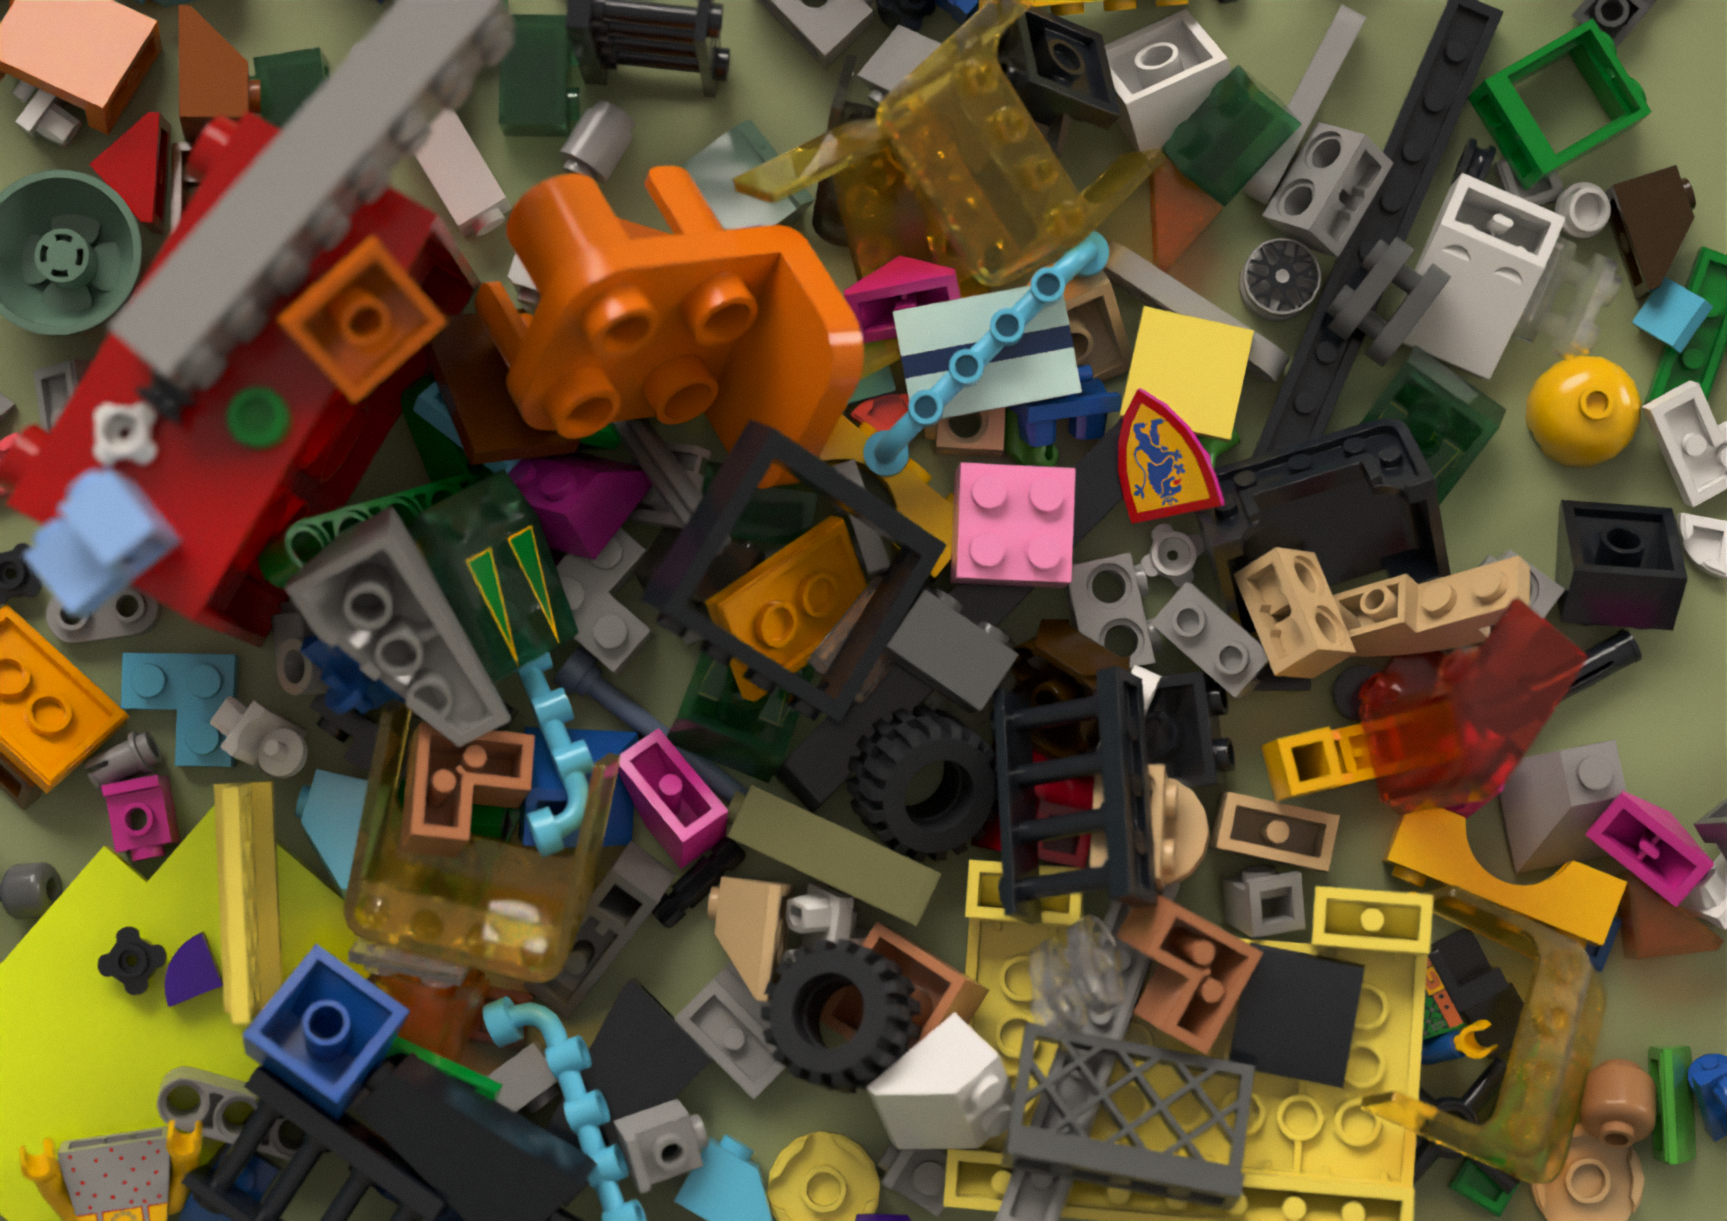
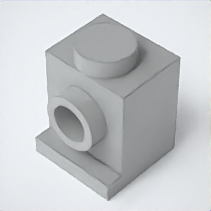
M1260 864L1244 867L1242 872L1237 873L1233 877L1222 878L1226 923L1252 938L1305 929L1302 873L1298 871L1280 873L1272 865Z
M539 1039L487 1076V1078L503 1084L497 1102L524 1118L525 1116L520 1111L522 1107L526 1105L533 1114L560 1094L554 1085L558 1080L552 1074L546 1060V1048Z
M678 1098L613 1121L620 1148L628 1163L629 1175L640 1193L652 1190L651 1184L703 1166L699 1150L709 1147L706 1130L698 1114L690 1116Z

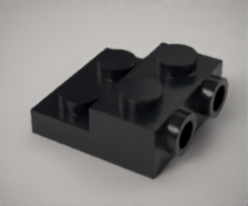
M1011 0L997 16L992 17L987 22L982 33V46L992 51L994 67L990 75V86L993 90L1000 92L1003 109L1010 111L1017 117L1028 118L1048 127L1062 113L1069 115L1077 121H1085L1105 130H1108L1121 117L1102 34L1020 0Z
M1205 671L1161 676L1158 688L1145 715L1148 764L1165 765L1168 778L1176 779L1187 788L1227 784L1226 772L1235 770L1233 743L1230 737H1221L1219 716L1227 715L1228 713L1227 691L1218 682H1214V679Z

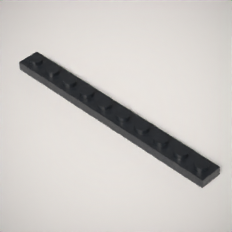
M1478 0L1446 1L1382 150L1393 162V165L1340 256L1335 259L1251 457L1323 435L1366 335L1356 327L1349 338L1344 340L1328 328L1334 317L1328 314L1326 310L1345 285H1348L1353 290L1357 289L1369 273L1360 265L1380 239L1389 245L1396 236L1404 242L1406 241L1504 11ZM1383 293L1372 306L1371 310L1373 312L1376 311Z

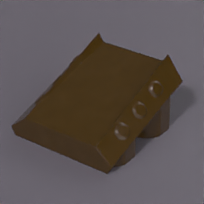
M1041 619L1035 636L1012 649L1018 654L1010 666L1017 681L1014 688L1009 691L1030 700V708L1093 696L1094 691L1097 689L1096 670L1118 666L1130 672V657H1120L1068 625L1069 619ZM1098 719L1032 731V748L1050 760L1096 752L1100 742Z

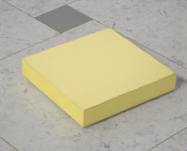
M1144 306L1141 312L1118 418L1124 419V415L1137 389L1142 388L1167 404L1191 428L1195 435L1229 442L1232 436L1254 330Z

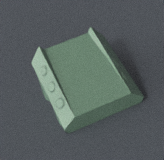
M751 119L736 125L679 166L690 173L724 230L755 225H784L790 227L815 200Z

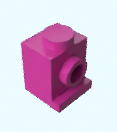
M152 775L101 785L103 797H106L115 853L130 852L132 862L166 856L165 845L181 843L169 776ZM140 808L147 814V823L141 830H135L132 827L131 814L134 810Z

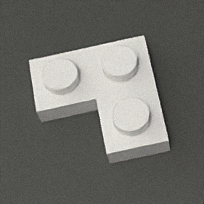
M1689 380L1642 406L1684 504L1695 507L1727 489V421L1717 425L1699 383Z

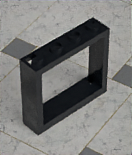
M750 419L640 600L660 612L654 622L681 639L685 637L688 630L703 639L698 648L702 653L726 667L729 666L732 659L737 660L747 667L742 677L771 695L777 686L791 694L786 705L813 721H816L821 712L840 723L947 544L775 428ZM772 463L901 548L818 687L813 686L686 606Z

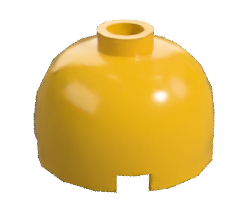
M1578 355L1556 362L1535 380L1526 399L1525 421L1529 432L1532 431L1535 440L1540 444L1539 449L1548 458L1567 467L1589 468L1613 459L1630 444L1641 422L1642 401L1635 381L1620 365L1603 357Z

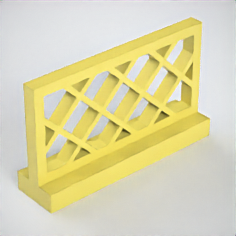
M274 781L214 784L224 1013H231L232 1024L250 1023L283 985Z

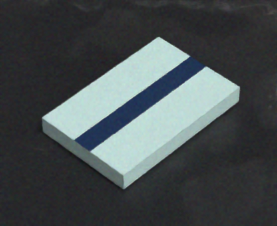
M1030 286L893 311L909 401L916 392L929 390L949 370L952 356L959 350L970 349L990 329L992 316L1000 309L1011 308L1030 289ZM1064 294L1058 303L1052 306H1045L1025 326L1023 336L1017 344L1004 347L984 367L983 376L977 384L971 387H964L943 408L941 419L1082 393Z

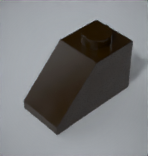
M1677 165L1614 184L1605 192L1611 205L1608 221L1636 300L1647 297L1660 287L1694 219L1692 210L1696 207L1695 194L1689 180L1681 178Z

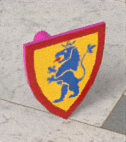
M1142 388L1137 389L1124 415L1118 440V474L1131 524L1224 505L1221 489L1211 465V457L1191 428L1167 404Z

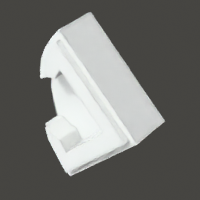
M1686 513L1677 514L1676 528L1681 549L1686 557L1702 572L1719 579L1727 578V521Z

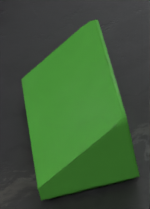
M1687 1045L1649 1046L1650 1049H1647L1649 1075L1657 1086L1655 1128L1652 1132L1653 1158L1669 1165L1694 1160L1696 1158L1694 1095L1688 1082V1069L1692 1064L1691 1048Z

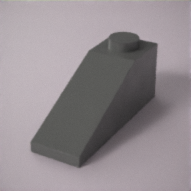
M630 841L528 977L523 987L562 1016L569 1019L658 904L676 873Z

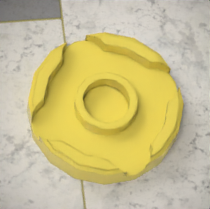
M817 1131L797 1137L780 1151L770 1169L767 1194L772 1214L777 1221H855L857 1214L875 1213L878 1207L880 1181L873 1159L861 1144L842 1133Z

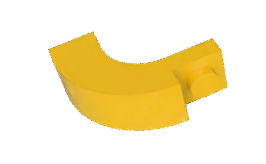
M1397 715L1333 730L1330 727L1276 739L1261 745L1275 802L1340 788L1411 769Z

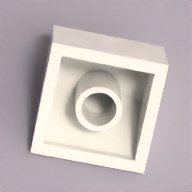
M1187 9L1105 45L1121 114L1117 122L1124 135L1142 158L1154 152L1167 150L1174 143L1202 130L1215 128L1222 124L1224 120L1243 112L1227 56Z
M953 1013L866 1087L889 1139L897 1149L979 1148L989 1138L997 1137L1008 1129L1014 1094L1000 1055L956 1013Z

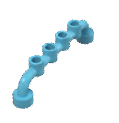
M1087 229L1072 234L1065 243L1063 256L1052 267L1039 269L1032 277L1030 289L1011 308L998 310L991 318L990 329L970 349L957 351L950 360L949 370L929 390L918 391L911 397L908 406L909 411L890 430H882L869 437L865 443L863 455L870 471L881 477H892L903 471L909 459L907 444L924 427L936 425L942 418L943 408L964 387H971L977 384L983 376L984 367L1004 347L1017 344L1023 336L1025 326L1045 306H1052L1058 303L1064 294L1065 286L1075 276L1088 278L1099 274L1104 269L1109 257V247L1101 234Z
M444 548L424 556L445 596L461 591L459 579L474 578L466 560L474 557L473 555L450 558ZM495 566L518 665L509 649L510 656L520 680H522L534 717L545 737L555 769L568 796L567 807L559 815L553 817L548 806L526 814L528 826L541 857L544 858L564 850L562 838L577 830L587 818L591 805V795L585 775L594 772L595 767L584 739L571 743L564 723L573 720L574 715L564 689L561 687L550 691L543 671L553 668V663L543 637L539 636L530 640L522 620L533 617L527 596L521 585L509 589L506 579L498 567Z
M507 996L485 1004L483 1006L484 1021L492 1040L498 1047L501 1048L523 1039V1026H534L542 1033L547 1046L545 1055L548 1066L554 1077L559 1081L565 1099L564 1111L566 1119L572 1131L577 1134L582 1152L589 1155L597 1163V1166L587 1179L596 1190L603 1210L602 1221H647L641 1204L636 1199L625 1203L617 1181L629 1176V1167L619 1145L615 1144L607 1148L605 1147L599 1126L610 1122V1112L603 1094L598 1089L587 1093L580 1071L590 1068L592 1062L588 1047L580 1035H576L568 1039L566 1030L558 1016L544 1005L531 1002L515 1005Z

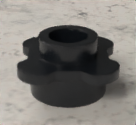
M876 0L879 17L892 30L899 24L918 32L923 25L922 18L924 16H931L936 9L934 0Z
M19 543L13 550L0 553V605L6 604L10 598L24 596L33 598L42 590V580L23 556L33 548L28 544ZM9 569H15V578L9 579L7 577Z
M131 926L124 927L117 932V942L108 954H103L98 959V970L104 977L113 976L122 982L127 993L139 995L148 989V979L155 974L157 968L165 965L167 952L163 946L159 944L153 945L149 940L141 938L137 928ZM130 955L137 957L138 961L135 966H130L127 963Z

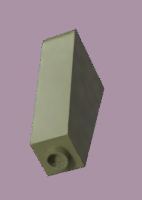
M750 785L746 795L735 791L727 807V824L731 825L726 835L727 837L915 926L918 925L941 876V873L753 785Z

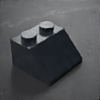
M1561 500L1558 517L1555 582L1565 589L1557 600L1560 621L1585 626L1604 625L1631 627L1639 630L1658 629L1673 631L1688 577L1672 508Z

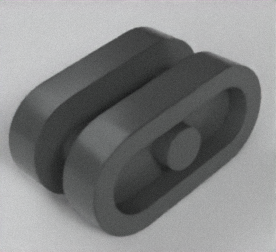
M1397 236L1390 245L1382 239L1377 242L1360 265L1369 273L1356 290L1345 285L1326 310L1328 314L1334 317L1328 328L1344 340L1349 338L1356 327L1373 339V342L1364 354L1381 367L1395 353L1451 278L1449 274L1434 263L1431 264L1423 276L1406 265L1405 262L1415 249ZM1390 282H1392L1408 295L1387 322L1373 312L1371 308Z

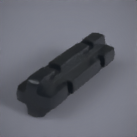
M727 836L723 837L711 849L713 853L708 858L703 856L671 886L673 891L669 895L667 893L663 894L651 913L664 927H674L686 915L684 911L688 907L693 909L710 893L712 886H717L720 883L721 877L728 869L732 872L745 860L746 853L735 840Z

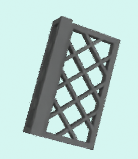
M1026 1022L1007 1137L1003 1146L1000 1166L1231 1210L1242 1195L1244 1174H1241L1255 1066ZM1035 1040L1059 1045L1071 1063L1047 1079L1032 1059ZM1074 1048L1088 1050V1052L1079 1056ZM1100 1053L1116 1056L1128 1073L1105 1090L1085 1064ZM1131 1059L1145 1061V1063L1137 1068ZM1157 1064L1173 1067L1185 1083V1086L1163 1101L1142 1075ZM1077 1070L1095 1097L1071 1113L1052 1086ZM1189 1070L1203 1073L1194 1078ZM1031 1074L1038 1085L1027 1092ZM1214 1075L1239 1079L1236 1101L1221 1112L1218 1111L1200 1086ZM1134 1081L1153 1108L1129 1124L1110 1096ZM1043 1092L1062 1117V1120L1047 1130L1022 1125L1025 1104ZM1191 1092L1210 1119L1187 1135L1167 1108ZM1100 1103L1120 1129V1131L1105 1141L1089 1138L1077 1121L1078 1118ZM1235 1112L1232 1129L1225 1118ZM1156 1115L1160 1116L1178 1141L1163 1152L1148 1150L1134 1131ZM1216 1125L1230 1144L1228 1165L1206 1161L1192 1141ZM1068 1126L1074 1135L1060 1133L1059 1131ZM1126 1137L1132 1146L1117 1144V1142ZM1183 1148L1189 1157L1174 1154Z

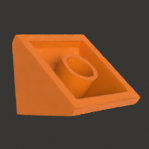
M374 236L367 240L278 318L280 323L354 403L447 323L445 318Z

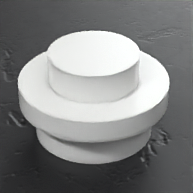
M1578 182L1567 186L1560 193L1556 201L1555 213L1566 217L1562 226V230L1566 234L1576 238H1587L1598 234L1605 227L1610 217L1611 205L1607 195L1600 187L1589 182Z

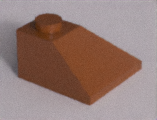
M178 5L179 118L185 142L197 141L209 123L221 114L237 123L240 122L246 110L252 114H261V80L250 79L248 61L190 5Z

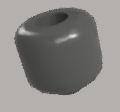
M47 862L12 865L5 872L0 883V901L3 903L7 913L18 920L41 918L62 894L60 876L56 868Z

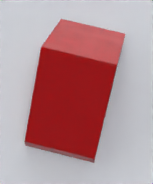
M148 112L89 165L107 185L122 197L141 223L152 233L164 234L171 124L160 112Z

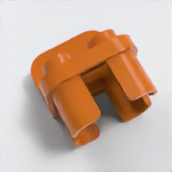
M672 165L652 167L644 181L645 188L674 235L630 240L594 180L580 173L559 175L544 180L529 189L516 202L507 220V238L541 295V299L533 316L529 313L519 314L501 282H484L477 293L475 309L509 368L507 389L528 425L539 430H557L561 436L575 439L591 435L612 422L656 416L660 422L674 425L687 422L704 412L728 454L751 419L775 428L816 457H819L860 381L864 363V347L862 334L855 315L802 234L784 225L724 230L690 173L682 167ZM772 463L757 488L765 489L791 485L801 481Z

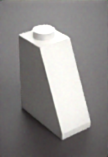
M445 109L430 125L433 133L426 145L415 156L464 237L473 232L477 236H481L500 226L505 221L503 214L512 208L455 111L449 112Z

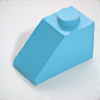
M316 769L312 785L304 784L300 790L295 816L301 819L308 842L345 903L357 906L387 802L384 787L381 783Z
M727 1134L724 1135L721 1142L710 1136L708 1140L709 1147L704 1148L700 1154L703 1166L691 1170L674 1202L708 1221H775L760 1164L750 1159L754 1150Z

